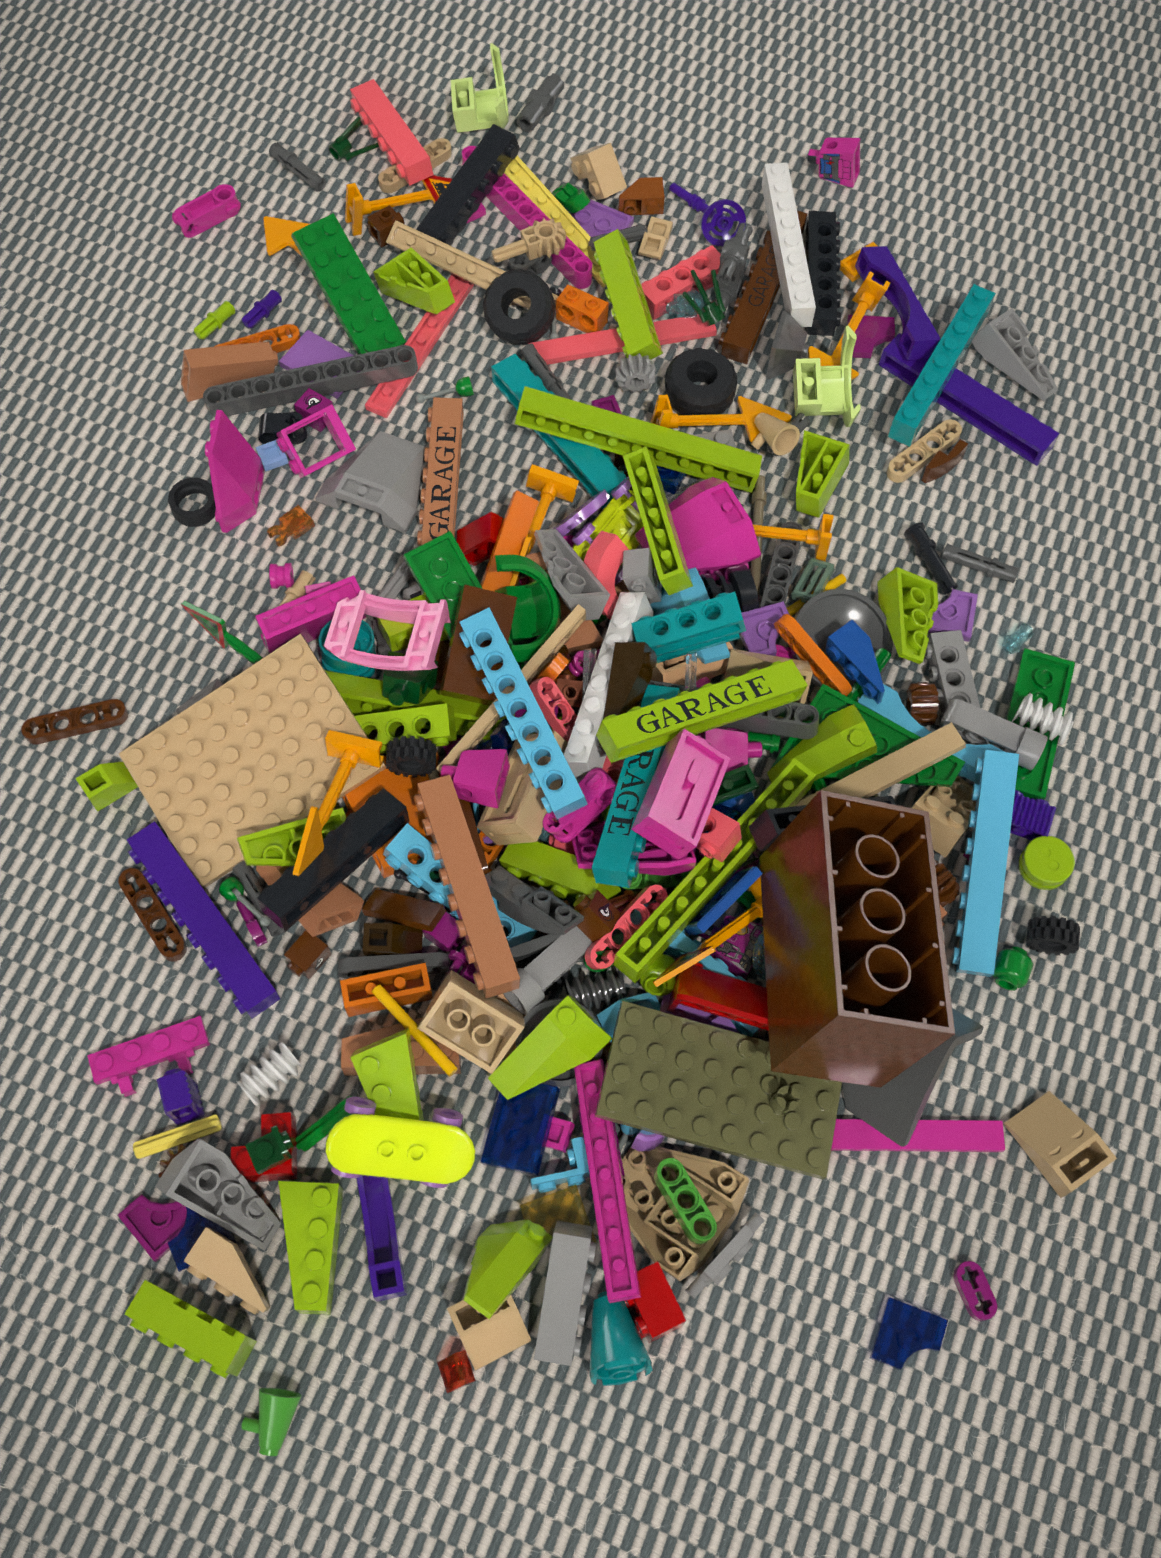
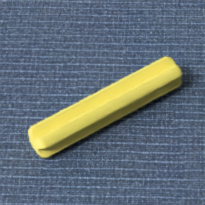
M214 1114L133 1143L134 1154L137 1159H142L176 1147L179 1144H185L222 1130L221 1121L218 1115Z

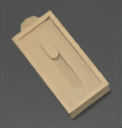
M552 731L564 755L568 742L556 731ZM539 734L527 735L525 740L534 741ZM518 739L515 740L508 755L510 769L499 808L486 806L477 825V828L497 845L537 842L542 833L544 816L547 814L540 799L545 794L541 787L535 789L528 775L533 770L529 763L523 764L517 752V749L521 748ZM543 756L538 760L537 764L541 766L546 765L550 762L551 757ZM553 781L550 784L549 789H559L561 787L562 781Z

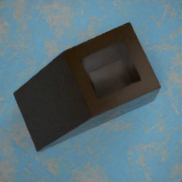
M364 923L363 953L365 956L422 953L423 930L393 923Z

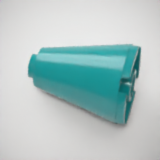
M607 1291L598 1294V1298L592 1304L590 1379L592 1384L596 1385L597 1379L602 1380L603 1386L633 1382L638 1380L637 1373L642 1371L647 1376L653 1370L652 1362L625 1302L609 1303Z

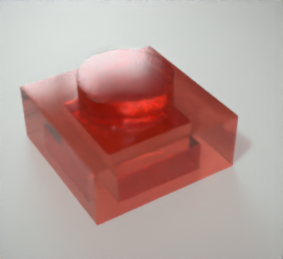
M466 1350L456 1352L437 1362L447 1394L476 1381Z

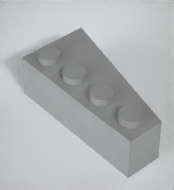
M557 1221L534 1360L571 1366L572 1357H579L582 1337L576 1336L577 1325H584L587 1308L586 1305H581L582 1293L589 1294L592 1275L586 1273L587 1261L594 1262L596 1243L591 1242L592 1226Z

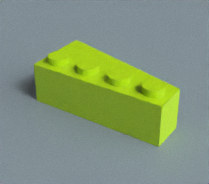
M538 841L508 844L499 860L504 869L516 878L534 887H543L546 890L554 892V896L564 901L568 900L571 904H574L583 894L588 896L596 890H599L608 901L623 894L619 886L596 883L592 869L578 868L575 855Z
M409 1028L355 1050L350 1058L367 1098L376 1103L375 1115L424 1121Z

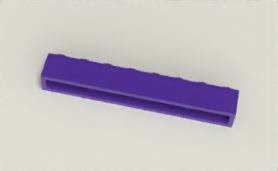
M899 333L884 348L879 366L913 387L929 359L907 360L899 346L902 336ZM957 368L937 400L938 404L1036 466L1051 451L1060 434L1052 427L1042 423L1031 414L1026 413L1009 400L999 396L990 388L980 384Z
M154 821L128 838L127 842L132 849L127 852L136 865L142 862L146 869L142 873L152 886L156 883L161 890L157 892V895L164 905L168 906L171 904L175 912L171 915L180 928L184 925L187 926L190 933L186 936L194 948L197 949L201 946L206 954L201 956V958L210 970L214 968L218 970L221 976L216 979L225 992L232 990L236 996L232 1002L241 1015L247 1012L251 1019H253L279 1001L280 997L157 823Z

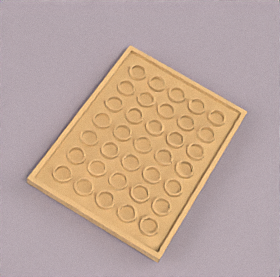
M299 634L120 752L119 756L179 856L202 888L205 889L232 871L235 865L244 861L237 841L238 837L307 818L311 806L317 807L319 811L341 764L340 758L331 757L327 754L325 737L329 730L369 738L304 637ZM383 762L380 768L357 763L356 767L351 770L338 800L386 769L385 763Z

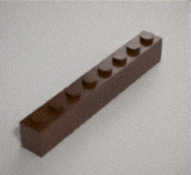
M797 210L801 234L803 235L808 213ZM769 230L766 231L763 240L764 247H759L757 252V263H753L750 268V280H745L741 291L743 296L742 298L738 297L734 306V311L736 312L734 315L730 314L726 325L728 330L727 332H722L719 340V346H722V355L727 357V359L746 365L749 362L780 289L773 243Z

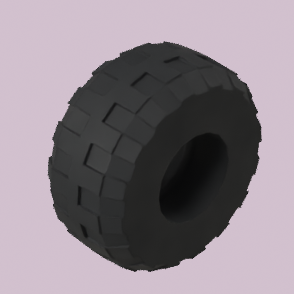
M516 269L504 272L499 277H496L486 290L483 301L485 320L490 329L499 338L510 344L526 345L539 340L548 332L554 321L556 306L552 292L545 281L531 271ZM522 296L531 299L530 309L525 316L518 319L509 318L508 308L514 299Z
M709 348L689 349L672 359L667 368L665 395H668L671 407L682 415L722 414L730 407L735 397L737 373L727 357L715 352V350ZM693 382H703L708 385L701 386L696 385Z

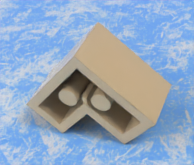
M611 143L591 147L570 158L572 161V171L578 177V180L588 178L589 190L592 196L595 197V200L605 199L627 188Z

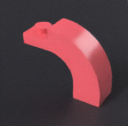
M601 531L590 545L584 563L610 593L602 614L611 620L618 600L615 590L616 573L623 563V552L629 549L616 534Z

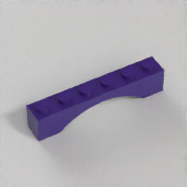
M887 246L862 247L855 267L863 281L871 271L874 273L871 278L873 281L882 286L886 281L890 282L884 296L893 304L900 316L903 329L899 346L906 359H929L941 338L907 282L903 272L900 270Z
M361 1175L357 1178L364 1221L373 1298L379 1302L407 1296L389 1178Z

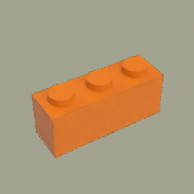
M426 963L340 980L344 1008L348 1017L386 1009L372 993V990L379 984L400 1006L428 1001L433 998Z

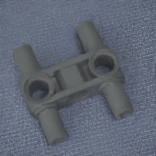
M745 223L739 224L735 237L726 240L722 248L719 272L716 279L719 283L725 309L729 303L737 300L741 291L744 268L749 253L747 242L753 232V228L749 224L745 231H743Z

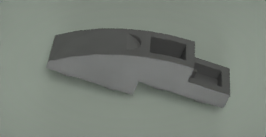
M501 866L496 867L485 875L492 897L499 901V910L527 927L544 933L565 935L584 921L583 915L543 887L533 890Z

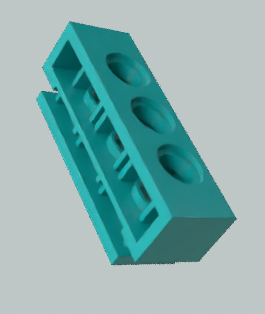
M735 592L721 593L715 598L706 601H694L689 606L679 609H668L663 614L653 617L645 616L631 623L636 642H646L655 651L657 663L740 639L739 633L746 631Z

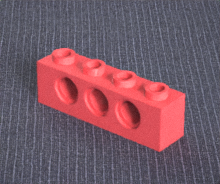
M713 245L698 251L690 258L680 261L674 267L662 271L658 276L641 284L653 320L687 302L683 292H687L691 298L700 294L691 275V270H695L705 291L713 287L711 270H715L716 275L718 274L721 256Z

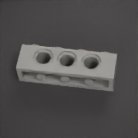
M961 630L930 633L924 657L929 660L930 664L929 679L931 682H934L938 691V705L941 710L940 722L951 699H960L980 708ZM942 659H946L950 663L944 662ZM948 682H952V683H954L956 686H952V685H950Z

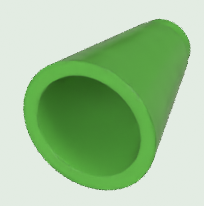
M280 1388L259 1389V1419L245 1417L242 1422V1430L259 1434L260 1454L278 1456L301 1399V1394Z

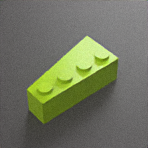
M278 1181L294 1308L300 1314L331 1315L343 1189L338 1183Z
M144 1280L124 1314L133 1319L130 1326L145 1334L148 1329L159 1334L156 1339L157 1341L172 1349L177 1344L185 1349L184 1356L197 1363H200L201 1359L212 1364L209 1370L225 1379L228 1374L238 1377L257 1342L147 1280Z

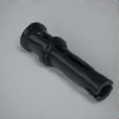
M916 523L904 532V536L914 546L915 555L922 557L941 588L944 595L952 592L951 588L955 590L958 585L936 552V543L927 535L924 530L926 527L924 523Z

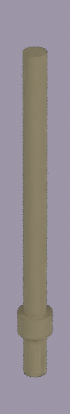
M759 475L755 484V491L752 493V505L754 506L753 525L763 526L764 506L767 503V493L765 492V477ZM756 536L762 554V537ZM761 557L751 561L750 571L756 585L758 600L760 594Z

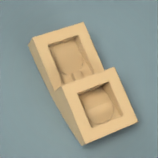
M651 217L647 228L648 232L644 233L638 254L661 260L673 228V222Z

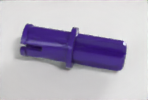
M272 289L262 300L256 301L254 307L242 318V323L245 327L252 329L264 317L268 318L269 312L282 302L280 294Z

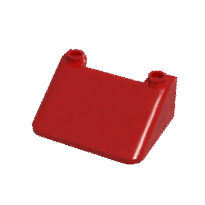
M696 963L677 974L667 1011L673 1012L678 1004L769 1031L766 987L705 970L700 963Z

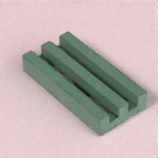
M810 558L792 592V600L800 598L801 602L806 603L817 594L822 593L834 572V564ZM815 565L818 566L805 592H802V589L806 584ZM824 568H826V570H825V572H824L822 578L820 579V581H819V583H818V585H817V587H816L814 593L811 594L812 591H813V589H814V587H815V585H816V583H817V581L819 580V578H820V576H821V574H822Z

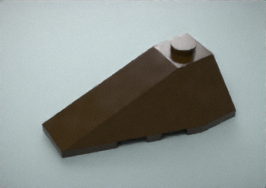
M615 642L603 719L612 714L617 716L627 713L630 709L639 705L652 678L653 668L656 667L657 663L655 651L646 642Z

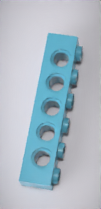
M407 823L385 848L383 853L386 856L385 861L395 870L400 868L408 875V881L415 887L420 888L422 886L430 893L428 896L434 903L443 904L450 910L447 895L450 894L448 885L443 886L441 882H433L429 876L430 872L442 869L440 861H435L430 848L432 843ZM411 853L420 855L422 863L418 865L410 863L408 855ZM492 897L501 924L508 930L506 939L509 947L531 941L538 931L515 921L499 910V901ZM452 911L450 915L459 920L457 912Z

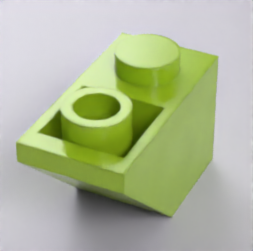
M124 762L99 764L75 778L97 812L138 788Z

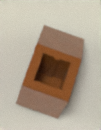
M639 178L619 195L618 211L627 215L663 214L665 199L663 178Z

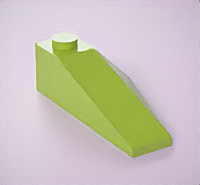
M567 995L488 1079L509 1100L591 1060L612 1040V1037L573 996Z

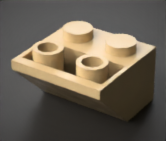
M511 1295L490 1319L464 1300L447 1308L475 1371L532 1341Z

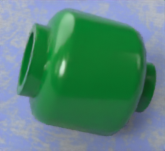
M1011 947V949L999 951L995 960L994 975H992L996 979L995 982L998 986L1006 990L1015 991L1017 988L1027 985L1034 963L1027 956L1028 953L1024 949Z

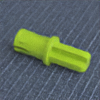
M224 301L214 312L207 314V318L194 328V333L199 339L207 338L217 328H222V324L236 313L235 308L230 302Z

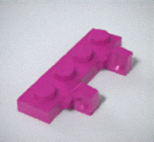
M201 1016L92 1053L87 1055L94 1083L99 1085L111 1080L112 1084L118 1083L121 1094L127 1097L137 1093L132 1086V1075L138 1074V1070L167 1060L169 1062L175 1060L179 1069L187 1072L188 1075L192 1074L193 1069L189 1058L195 1056V1050L209 1046L210 1042Z

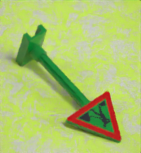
M185 600L181 603V606L224 649L229 645L253 665L263 659L262 656L240 639L229 634L226 630V622L223 619Z

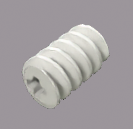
M1029 693L1022 700L1012 722L1017 717H1020L1019 726H1023L1029 721V729L1034 730L1039 726V733L1041 734L1050 731L1049 740L1051 741L1059 735V744L1062 745L1074 723L1072 721L1073 713L1069 711L1065 716H1062V707H1058L1052 712L1053 704L1051 702L1042 707L1043 699L1038 698L1033 703V694Z
M283 1042L278 1044L281 1053H277L272 1049L269 1051L271 1061L264 1057L259 1059L262 1068H258L253 1064L250 1066L251 1076L245 1072L240 1073L242 1083H237L257 1107L260 1106L259 1095L266 1099L270 1098L269 1087L277 1092L280 1090L278 1080L285 1084L289 1083L288 1072L296 1077L299 1075L296 1066H301V1064Z

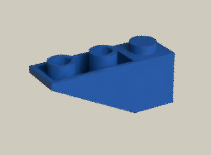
M851 620L828 637L825 649L829 658L834 662L837 661L844 668L847 677L855 680L861 686L863 693L869 699H873L879 704L882 701L885 689L870 637Z

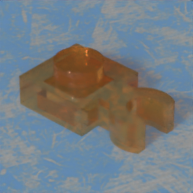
M297 505L278 518L280 526L270 527L267 533L270 539L275 535H280L275 539L276 545L280 547L287 542L289 536L296 540L315 527V523Z

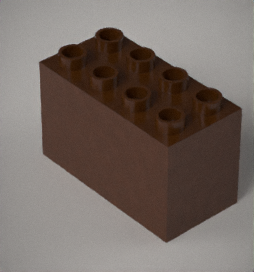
M820 790L760 856V871L763 873L761 875L771 1071L881 1088L955 1035L929 812Z

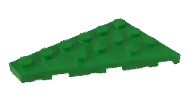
M822 684L810 704L819 712V724L829 715L854 704L865 720L877 745V753L822 777V779L841 780L915 742L921 737L825 684ZM790 737L772 767L803 739ZM951 755L896 784L951 787L964 767L965 761Z

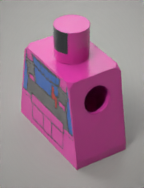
M828 137L824 140L820 150H809L807 161L808 163L819 164V177L821 179L853 188L860 173V138Z

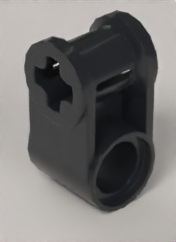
M268 412L262 414L259 423V441L262 444L275 441L278 438L276 433L294 424L293 418L298 422L303 417L297 412ZM305 427L295 431L296 438H294L293 433L288 435L292 444H301L307 439L308 434Z

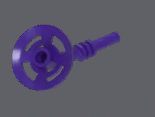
M674 182L670 185L669 190L688 202V206L692 207V209L704 213L701 220V229L704 237L711 244L724 246L726 240L735 237L738 227L731 236L728 233L734 221H739L738 226L741 223L746 225L744 210L735 201L721 199L709 206L697 194L689 193ZM729 205L733 207L737 212L733 213L730 209L725 208L723 206ZM723 211L728 212L730 216L727 217ZM707 218H711V222L707 223ZM717 226L721 230V232L716 231L714 227ZM711 230L715 235L722 236V239L712 237L709 231Z

